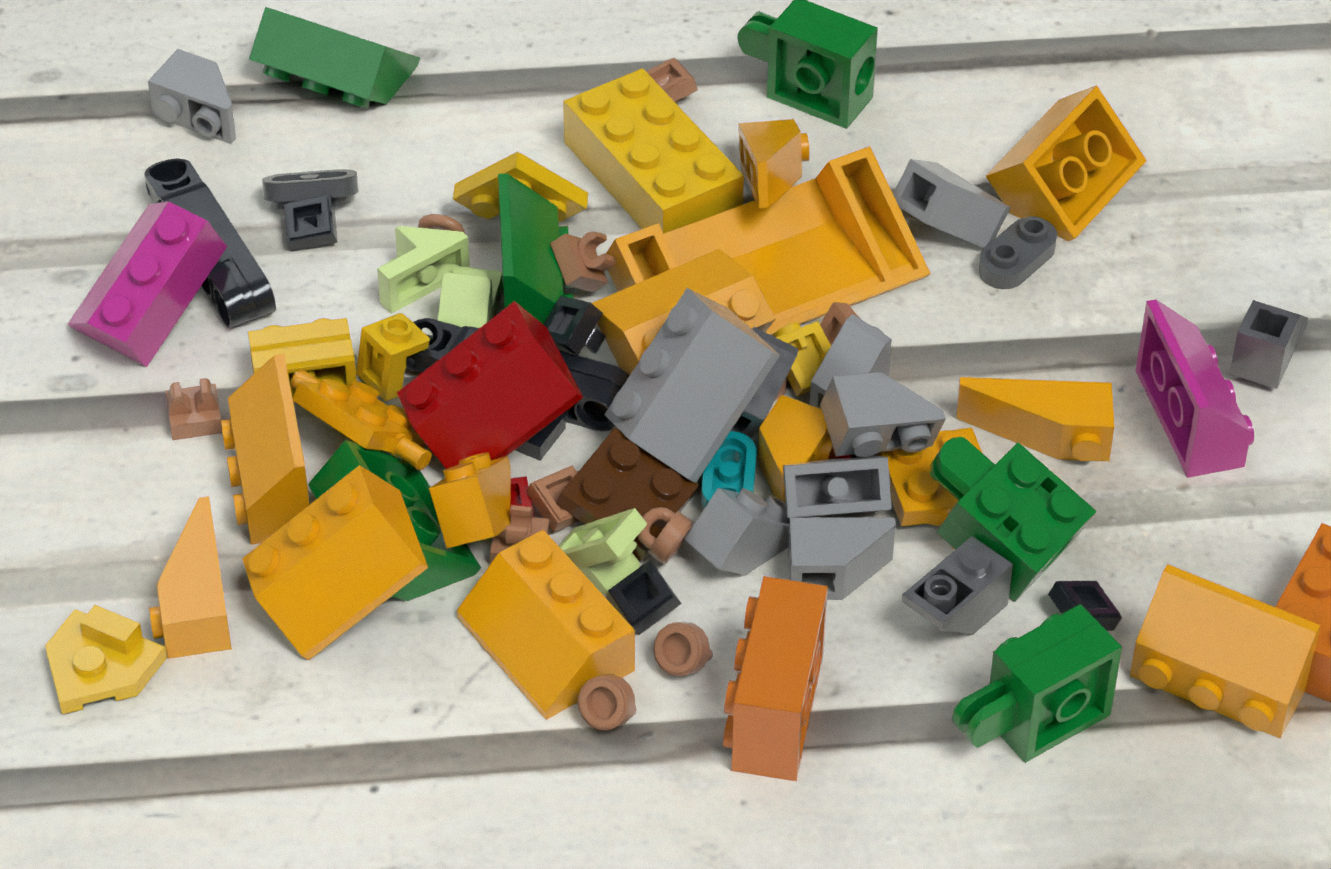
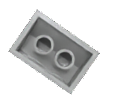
M687 288L678 303L670 311L668 318L649 347L642 354L640 361L621 390L615 395L612 404L604 415L629 440L696 483L780 357V354L729 308Z

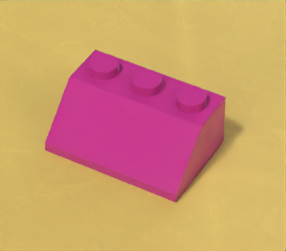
M171 202L148 204L68 322V325L147 367L226 250L227 245L207 220Z
M1156 299L1146 301L1135 371L1187 478L1245 467L1249 445H1252L1254 442L1253 425L1249 416L1242 415L1236 403L1232 382L1229 379L1225 380L1218 368V359L1214 347L1211 344H1206L1197 325Z

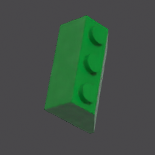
M265 7L249 60L264 64L263 74L284 81H289L290 75L294 74L304 78L302 84L304 88L328 95L330 87L344 91L343 101L368 108L371 100L387 105L418 67L420 57Z
M508 173L498 174L504 309L515 301L544 325L560 296L573 298V294H563V289H572V287L566 286L550 244L563 234H569L568 226H559L558 208L556 205Z
M345 440L309 482L308 485L317 499L360 465L400 490L428 568L391 597L410 601L475 576L481 569L480 564L467 544L446 548L430 494V485L421 471L415 469L414 466L405 460L374 449H365L359 444Z

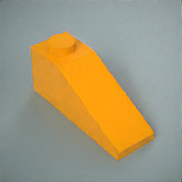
M794 119L738 123L740 169L759 208H769L802 178V162L809 161L807 133H801Z
M960 377L956 419L1013 442H1019L1023 446L1058 460L1109 461L1115 428L1112 383Z
M209 496L198 498L157 582L159 606L149 607L153 639L164 638L168 659L232 649Z

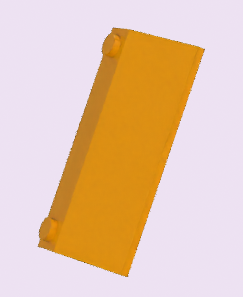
M870 146L828 161L815 179L791 187L769 208H759L754 200L664 234L659 223L616 238L606 252L607 255L615 257L616 262L608 272L617 291H621L720 249L754 276L776 318L766 331L770 335H773L777 330L788 324L799 322L800 325L824 317L833 302L847 303L849 306L926 278L931 274Z

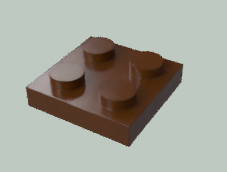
M614 428L560 493L556 504L584 524L633 508L641 516L649 510L658 507L667 508L674 513L677 511L681 513L694 496L699 485L629 440L620 430ZM663 520L656 521L650 528V534L657 539L667 523ZM636 537L634 541L637 546L632 553L641 563L650 549L645 547Z

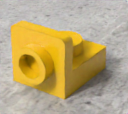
M402 313L361 328L356 374L367 385L376 389L380 393L379 396L385 402L398 397L397 392L403 388L406 358L428 349L430 338Z
M818 321L803 327L800 326L799 322H794L780 328L772 336L798 348L797 357L787 375V379L797 397L810 392L811 380L831 345Z

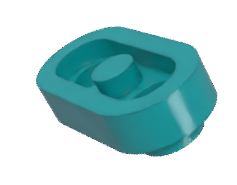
M730 431L703 471L701 499L703 509L707 506L718 488L740 493L744 488L754 493L757 449L754 441L749 436L740 432Z

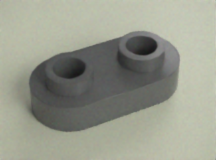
M347 169L283 173L267 176L262 179L264 200L274 202V208L284 209V203L329 194L333 199L334 205L349 203L350 196L359 192L357 172Z
M1034 216L1015 221L982 250L979 263L980 278L987 285L997 289H1012L1021 285L1054 255L1057 240L1055 227L1047 220Z

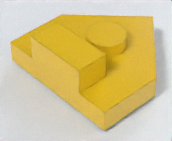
M94 605L88 613L74 609L45 645L62 714L83 710V704L110 697H115V700L119 701L138 696L167 659L165 646L142 637L140 623L97 605Z

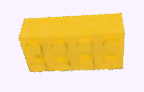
M643 68L563 100L564 143L641 229L659 223L664 234L743 205L744 175Z

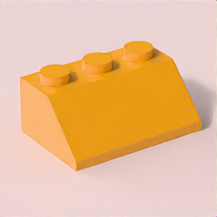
M1096 85L1059 99L985 177L1002 202L1011 207L1009 212L1020 219L1032 216L1045 219L1055 227L1058 237L1071 241L1076 239L1147 160Z
M717 249L593 302L592 304L603 312L597 325L606 336L605 340L619 368L623 369L630 376L640 361L642 354L649 347L668 318L670 311L678 303L687 288L729 308L751 329L756 327L766 332L776 318L754 276L720 249Z
M284 354L274 355L228 397L230 419L220 420L225 450L235 449L236 456L227 457L231 488L238 486L242 488L241 494L233 495L237 526L248 524L251 545L260 544L309 506L305 462Z
M360 465L242 558L254 598L300 655L307 660L317 655L428 568L400 490Z
M544 530L499 552L456 610L457 618L546 720L578 703L580 690L588 680L604 674H614L623 678L635 671V630Z
M1167 564L1162 572L1135 642L1130 677L1144 682L1149 687L1164 690L1193 702L1202 709L1212 710L1241 722L1253 730L1262 731L1280 739L1305 693L1321 625Z

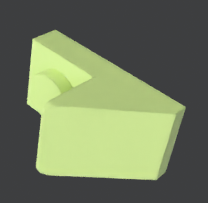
M407 226L396 227L397 258L377 268L380 303L392 314L439 289L442 285L444 273H453L455 266L470 267L468 236L461 231Z
M455 266L453 273H444L438 321L460 327L471 326L480 328L495 316L503 287L502 271Z
M633 508L574 527L559 544V547L602 594L612 597L608 590L640 567L638 559L632 553L637 546L634 539L645 528L647 522Z

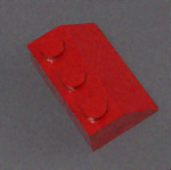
M515 301L397 392L414 430L446 469L460 465L459 461L464 458L489 452L491 460L508 456L583 398L547 327Z

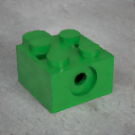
M793 0L778 18L757 11L738 32L737 39L742 52L768 63L767 98L848 129L873 98L878 27L807 0Z
M955 437L943 444L930 464V476L958 500L936 533L954 549H957L973 536L1012 563L1009 597L1014 602L1075 541L1097 512L1019 442L994 464L966 438Z
M1081 604L1063 614H1053L1045 619L1039 627L1019 638L1011 637L1005 640L993 651L989 684L961 699L954 709L952 721L961 732L966 734V738L975 747L979 748L1000 736L1026 763L1111 715L1122 646Z

